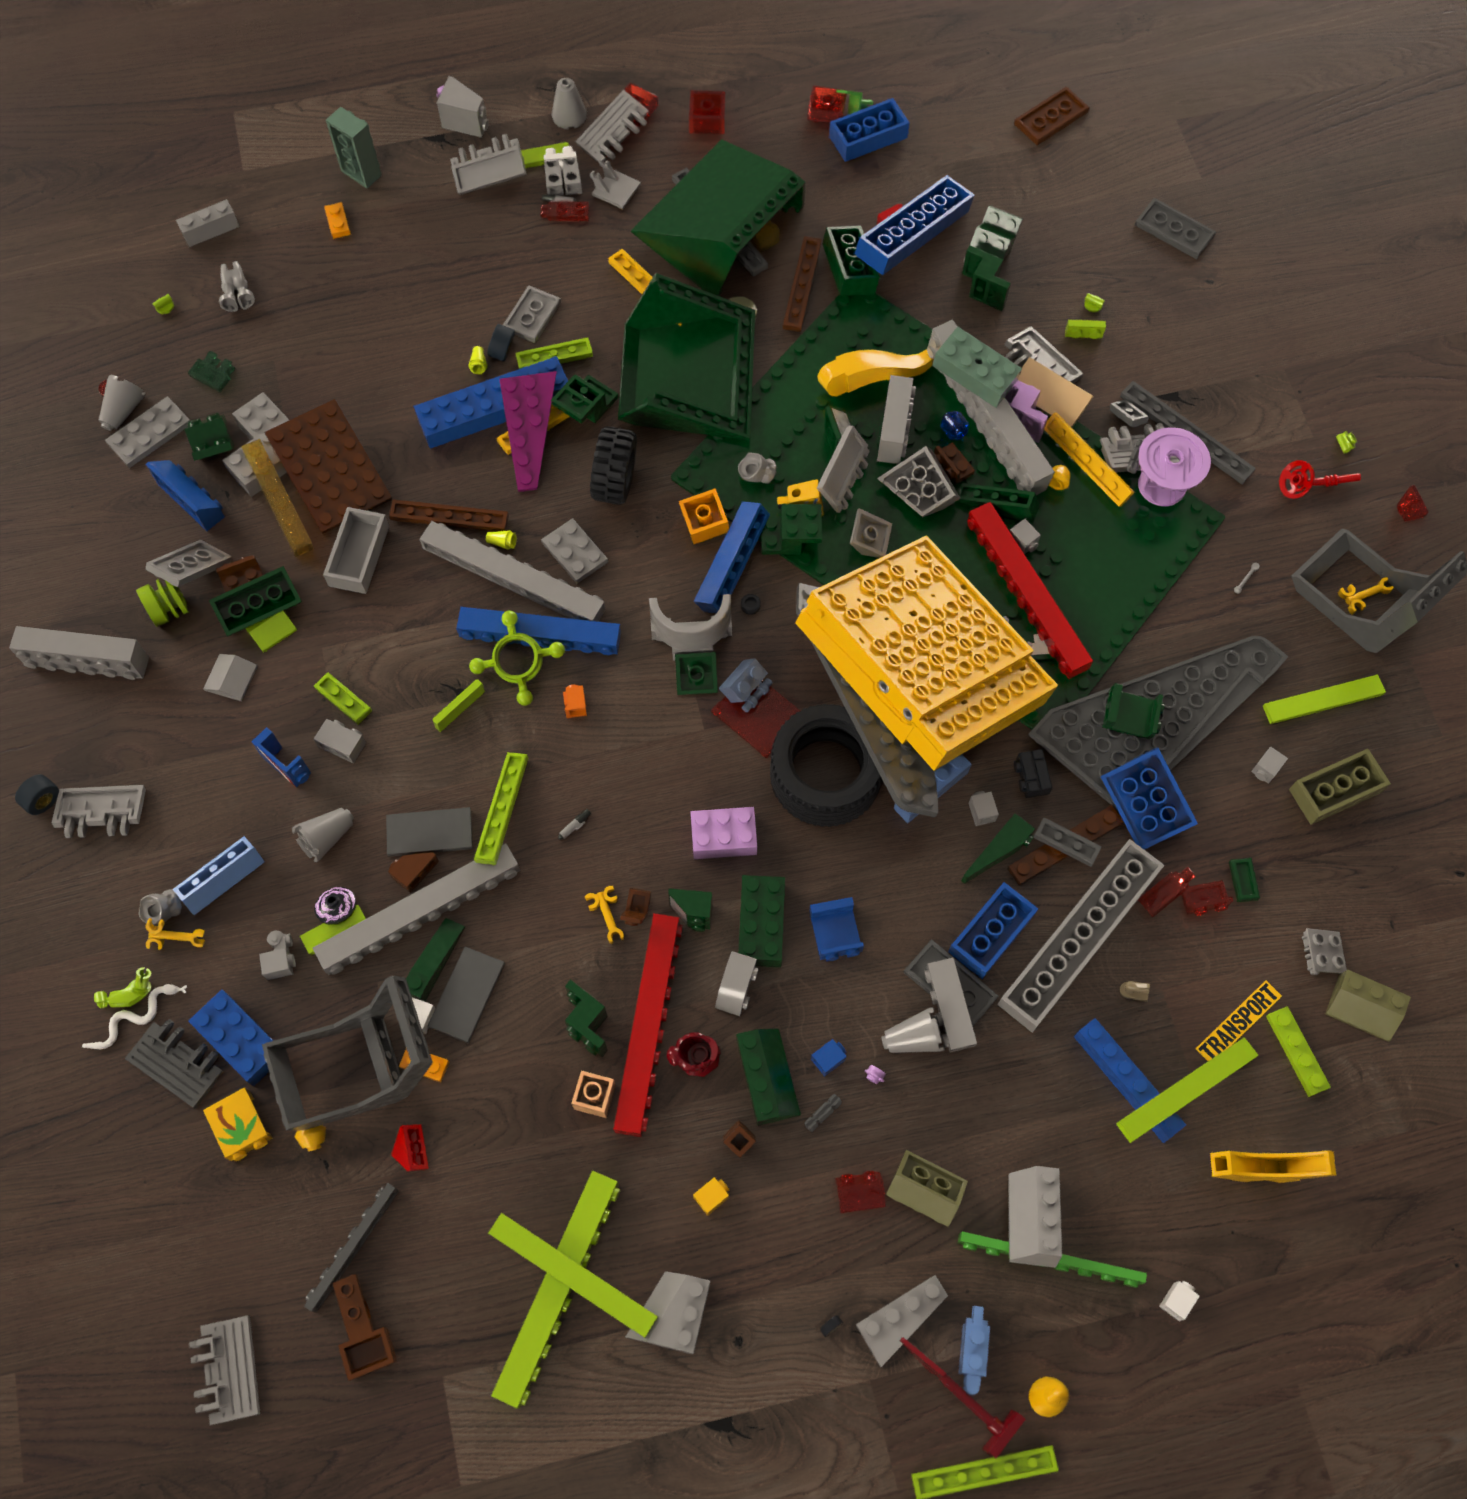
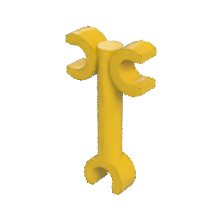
M1384 577L1378 585L1356 594L1355 587L1350 584L1347 588L1349 593L1341 588L1338 591V595L1345 599L1349 605L1348 611L1353 615L1357 611L1355 606L1359 607L1361 611L1365 609L1366 604L1362 599L1380 592L1389 594L1394 587H1385L1384 584L1389 579Z
M608 886L603 892L597 894L589 893L585 895L586 901L590 899L595 900L593 905L588 906L590 911H594L600 906L609 930L607 938L610 944H613L612 936L614 934H618L621 940H624L623 931L616 927L608 903L613 904L618 901L617 896L608 897V893L614 891L613 886Z
M149 918L146 923V929L149 932V938L146 942L147 949H150L152 942H156L158 950H161L164 945V939L190 941L195 947H203L205 940L197 938L203 937L205 933L203 929H196L193 933L162 930L164 927L163 919H160L158 926L152 924V918Z

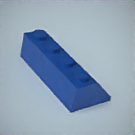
M170 460L146 463L157 484L206 531L210 530L225 517L221 511L223 509L222 505L216 499L212 500L205 488L200 489L197 481L192 476L187 477L185 470L179 464L175 465Z

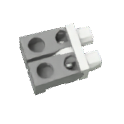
M572 146L564 147L563 153L556 154V149L547 148L546 155H544L547 193L564 196L562 176H564L566 195L582 194L576 152L573 151Z

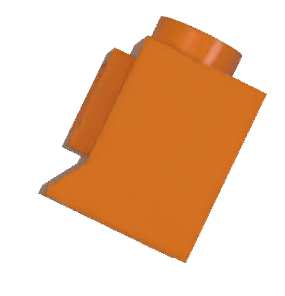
M573 684L565 687L566 692H563L566 718L587 716L583 685Z

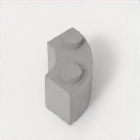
M731 952L718 992L716 1009L740 1016L742 1009H747L750 997L747 996L751 980H756L759 968H755L757 959L737 952Z

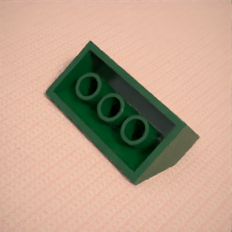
M284 566L209 600L227 637L302 603Z
M755 1029L736 1034V1041L757 1126L801 1116L779 1029Z

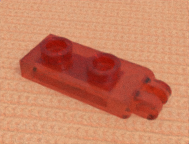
M548 202V205L540 206V217L547 218L549 221H589V202Z

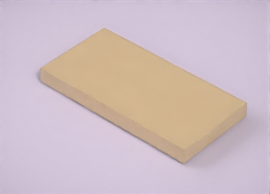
M1030 357L1022 367L1018 380L1040 390L1036 408L1050 417L1053 413H1058L1072 428L1093 399V395Z

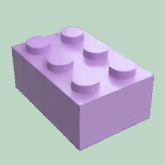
M754 807L691 811L694 859L757 855Z

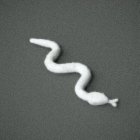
M165 984L155 988L148 997V1012L145 1016H139L127 1010L116 1012L110 1019L108 1040L105 1042L85 1043L82 1047L100 1050L112 1046L117 1040L118 1022L121 1019H127L137 1025L147 1024L157 1014L156 998L158 994L172 995L179 991L186 993L184 989L187 986L179 988L171 984Z

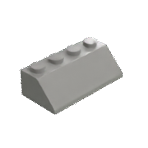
M1034 1166L1009 1173V1262L1056 1268L1062 1257L1059 1169Z

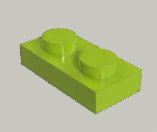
M1068 320L1065 337L1103 338L1106 321Z

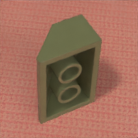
M1347 969L1338 976L1325 1015L1389 1042L1405 1017L1411 997Z
M906 1150L886 1195L897 1202L913 1208L916 1212L922 1213L936 1222L949 1227L960 1206L968 1181Z

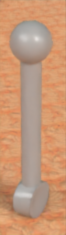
M1258 563L1251 565V570L1239 586L1234 588L1235 593H1241L1244 584L1253 572L1259 569L1260 565Z

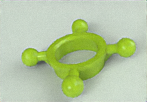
M508 610L501 617L502 623L507 626L508 635L497 642L493 649L492 659L483 661L480 658H474L471 660L469 668L472 673L481 674L486 668L494 667V670L502 679L518 684L517 701L520 705L527 706L532 702L533 695L527 690L526 682L533 679L539 673L543 657L551 655L554 658H560L565 653V647L560 642H554L549 648L541 649L539 644L529 635L516 633L517 614ZM514 640L527 642L534 652V662L531 668L521 675L506 673L499 661L502 648Z

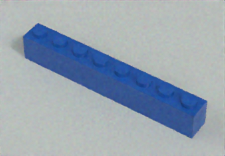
M460 607L456 627L459 637L465 640L499 641L508 635L507 626L501 620L502 614L505 611ZM516 613L518 617L515 624L516 633L529 635L543 648H549L552 643L560 642L564 645L565 651L573 649L581 650L584 653L618 654L621 636L620 624ZM514 640L507 643H518L522 644L523 646L530 647V645L527 642L521 640Z

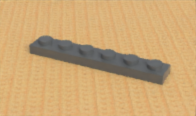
M389 1183L378 1190L375 1196L376 1201L372 1207L368 1206L361 1217L363 1220L358 1227L355 1226L348 1235L349 1241L346 1245L338 1249L334 1255L335 1261L330 1268L327 1267L320 1276L321 1282L317 1288H312L305 1299L307 1302L304 1307L312 1312H318L334 1288L332 1283L339 1281L399 1190Z

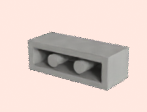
M227 199L176 220L189 247L240 227Z

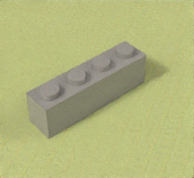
M954 958L928 963L924 974L927 984L931 983L933 991L930 992L933 1005L937 1004L939 1013H936L938 1025L943 1026L945 1034L941 1035L944 1047H948L949 1052L975 1047L977 1041Z

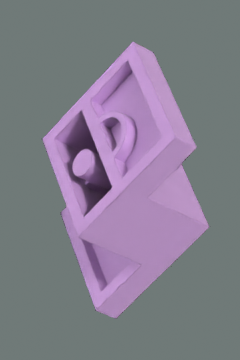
M1018 380L1005 398L1032 439L1039 443L1048 418L1041 411L1035 410L1040 390Z

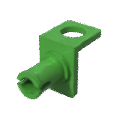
M837 90V93L850 94L847 115L870 107L867 104L873 105L871 99H862V92Z

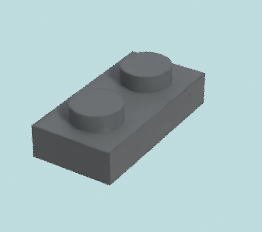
M1127 399L1110 404V411L1129 426L1138 427L1148 423L1149 416Z

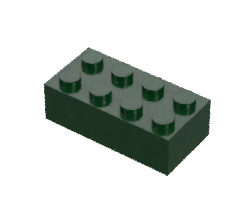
M861 226L826 227L822 245L840 296L876 293L880 278L878 272L855 255L859 238L864 235Z
M742 875L738 953L757 959L756 966L781 967L785 877Z

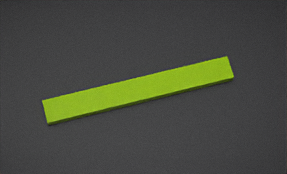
M1244 1037L1120 1120L1116 1125L1127 1140L1132 1143L1259 1055Z
M500 1214L488 1234L642 1337L646 1338L658 1316L504 1214Z

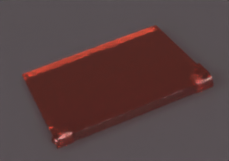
M771 686L769 687V692L766 695H762L758 700L756 707L751 708L748 712L742 709L745 701L731 703L725 696L712 708L711 712L765 758L771 754L774 738L777 736L780 727L785 724L786 720L790 719V716L798 711L800 712L798 708ZM756 688L750 693L751 696L756 691Z

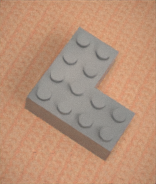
M264 392L232 413L238 427L251 441L223 459L228 472L251 497L287 473L264 432L289 421V419Z

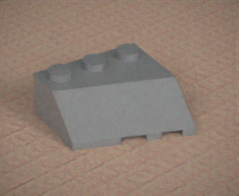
M927 446L877 478L922 517L943 510L960 499L959 494L934 452Z
M665 1271L644 1308L658 1316L646 1338L632 1329L629 1330L626 1338L694 1355L710 1281Z

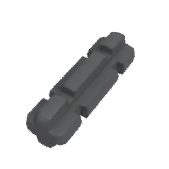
M1141 440L1136 442L1127 466V471L1135 474L1139 468L1138 454L1143 442Z
M833 1094L827 1103L825 1102L813 1113V1117H809L805 1121V1127L813 1132L819 1123L821 1124L833 1113V1109H837L841 1105V1099Z

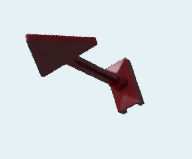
M902 1337L900 1342L931 1374L936 1375L950 1392L987 1425L986 1428L993 1435L982 1449L989 1456L992 1455L994 1458H997L1026 1419L1020 1413L1013 1410L1009 1412L1003 1422L996 1416L992 1417L953 1379L947 1376L946 1372Z

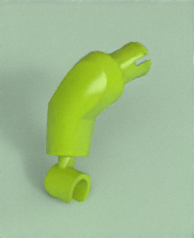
M145 967L139 968L136 972V979L125 989L112 991L109 997H107V993L104 991L96 992L94 994V1002L97 1003L99 1008H105L108 1004L111 1008L131 1007L150 992L151 983L149 979L151 971L147 968L144 974Z

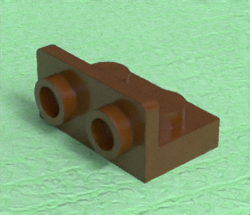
M953 442L942 449L940 446L935 447V456L948 478L955 485L974 475V468Z
M254 555L245 556L238 561L226 563L216 568L225 593L263 576Z

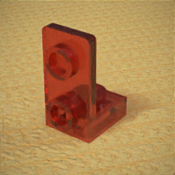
M1415 485L1408 488L1397 504L1398 513L1404 521L1425 517L1429 513Z

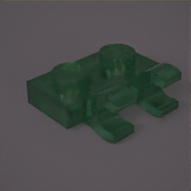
M209 351L205 359L201 360L198 358L187 373L195 380L221 392L231 379L230 374L234 372L235 367L231 365L232 361L224 359L220 367L216 368L215 366L219 364L220 359L216 357L217 354L215 352Z

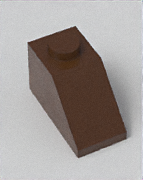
M433 852L403 855L399 860L393 861L388 873L392 879L411 893L436 866L439 860Z

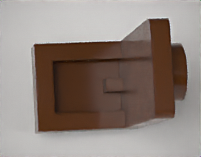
M630 888L626 910L621 914L620 920L625 921V924L631 926L642 924L648 915L652 892Z

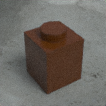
M740 1120L723 1136V1142L739 1158L756 1142L755 1135Z

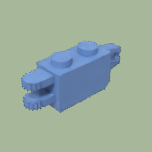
M980 1306L972 1307L971 1318H966V1323L963 1324L958 1374L964 1375L963 1390L969 1395L978 1394L981 1377H986L990 1326H988L987 1320H983L984 1307Z

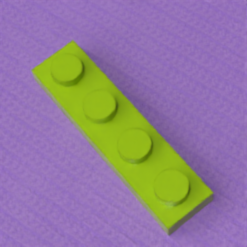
M588 337L515 353L519 369L556 356L560 364L593 357Z
M1288 1006L1268 1014L1266 1018L1308 1097L1331 1088Z

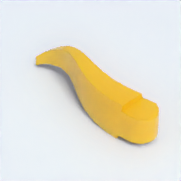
M927 349L919 354L907 356L879 350H858L836 357V360L825 364L818 373V382L829 395L837 397L870 383L890 380V375L901 377L917 376L926 372L932 366L934 359L929 357Z

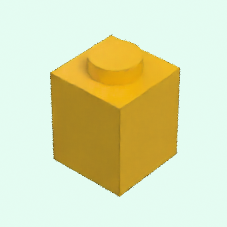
M714 1177L694 1193L693 1198L708 1216L729 1199L727 1193L729 1188L722 1179L717 1181Z

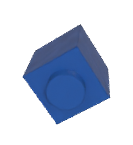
M832 1039L813 1053L811 1060L825 1077L845 1062L847 1057L845 1053L847 1052L840 1042L836 1043Z

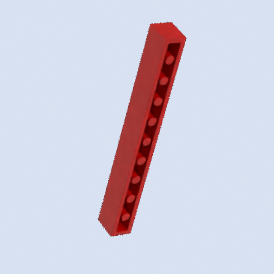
M989 502L971 510L967 520L968 527L975 532L979 544L986 549L989 560L994 562L998 574L1007 582L1008 590L1016 596L1019 607L1024 609L1029 623L1037 629L1040 640L1044 641L1048 646V652L1051 657H1055L1060 671L1070 679L1089 670L1093 662L1091 656L992 503Z
M653 914L613 1129L618 1134L641 1137L642 1131H647L648 1118H645L646 1109L651 1108L652 1096L649 1095L650 1087H654L656 1081V1074L653 1073L654 1065L659 1064L660 1052L657 1051L658 1043L663 1042L664 1030H661L662 1021L666 1022L668 1009L665 1008L666 1000L670 1001L672 987L668 986L670 979H674L676 966H672L673 958H678L679 945H676L677 937L681 938L683 930L679 917Z

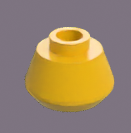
M1064 465L1054 466L1052 469L1055 473L1049 486L1055 490L1067 489L1070 485L1071 476L1069 469Z
M320 1125L307 1130L297 1131L295 1139L302 1148H307V1151L317 1150L321 1148V1143L325 1142L326 1127Z

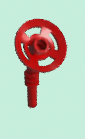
M1296 460L1289 463L1283 469L1279 479V487L1284 496L1297 499L1306 495L1312 486L1325 485L1329 487V485L1337 486L1339 483L1360 481L1361 475L1360 473L1341 476L1334 474L1329 475V477L1326 475L1324 478H1315V472L1311 464L1303 460ZM1298 466H1301V469H1296L1291 473V470ZM1308 470L1310 472L1311 478H1308V475L1306 473ZM1286 479H1290L1292 489L1289 491L1286 487Z

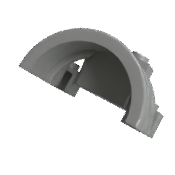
M731 594L723 595L719 611L715 616H711L710 620L680 623L671 621V618H667L662 613L657 598H649L652 640L663 641L671 646L673 661H675V654L713 652V645L721 638L732 636Z

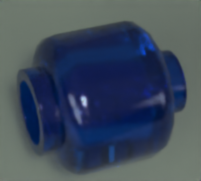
M959 411L947 412L943 416L940 425L947 437L952 440L962 439L966 436L969 429L968 421Z

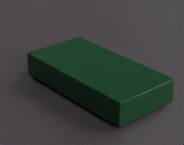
M1252 858L1231 859L1229 866L1237 902L1259 900L1260 894Z

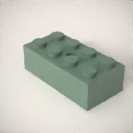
M340 107L326 119L340 169L343 173L368 189L382 176L369 125L365 120L357 118L351 111Z
M958 326L936 352L932 364L933 367L995 408H997L1016 384L1022 371L1021 367Z

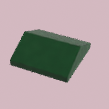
M716 652L675 654L677 695L718 693Z

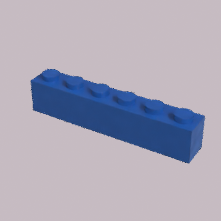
M742 501L695 597L694 602L704 612L716 614L721 607L723 595H732L770 516L761 503Z
M1096 1018L1076 1033L1074 1038L1135 1110L1160 1094ZM1175 1112L1152 1128V1131L1164 1143L1185 1127L1186 1124Z

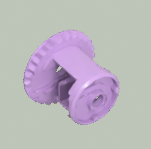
M1162 428L1149 434L1142 442L1138 454L1139 465L1142 471L1138 479L1139 491L1147 501L1158 506H1171L1181 501L1187 490L1202 483L1209 472L1211 458L1204 442L1195 434L1180 428ZM1170 456L1178 457L1179 462H1172Z

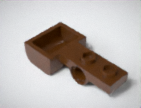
M354 1274L332 1283L349 1338L348 1342L338 1345L348 1381L396 1363V1355L388 1329L382 1327L373 1331L370 1310L363 1297L357 1275Z

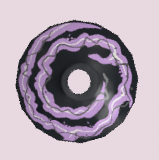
M345 887L328 889L317 899L314 907L315 915L322 923L328 925L344 922L352 915L356 908V897L350 889Z

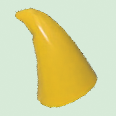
M1054 1377L1039 1378L1029 1390L1030 1404L1034 1411L1041 1416H1057L1068 1404L1069 1392L1063 1382Z

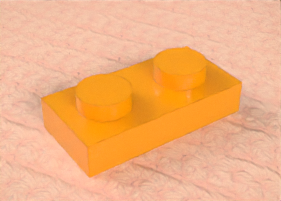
M342 202L324 206L333 239L351 235Z
M407 1048L399 1064V1068L403 1070L411 1062ZM430 1054L433 1063L423 1077L441 1083L449 1065V1060Z

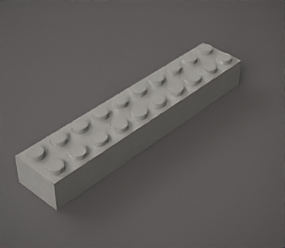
M953 319L933 328L927 347V353L930 358L934 359L936 352L957 328ZM944 374L947 384L950 388H953L958 401L963 403L968 416L973 418L978 431L983 433L988 446L991 449L993 448L998 461L1004 465L1009 478L1013 479L1016 483L1017 489L1035 492L1036 495L1045 491L1055 472L1006 398L1004 397L997 408H995Z
M1129 839L997 1005L1033 1033L1161 871L1164 864Z

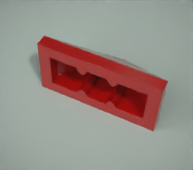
M421 1124L400 1126L391 1156L407 1171L429 1169Z

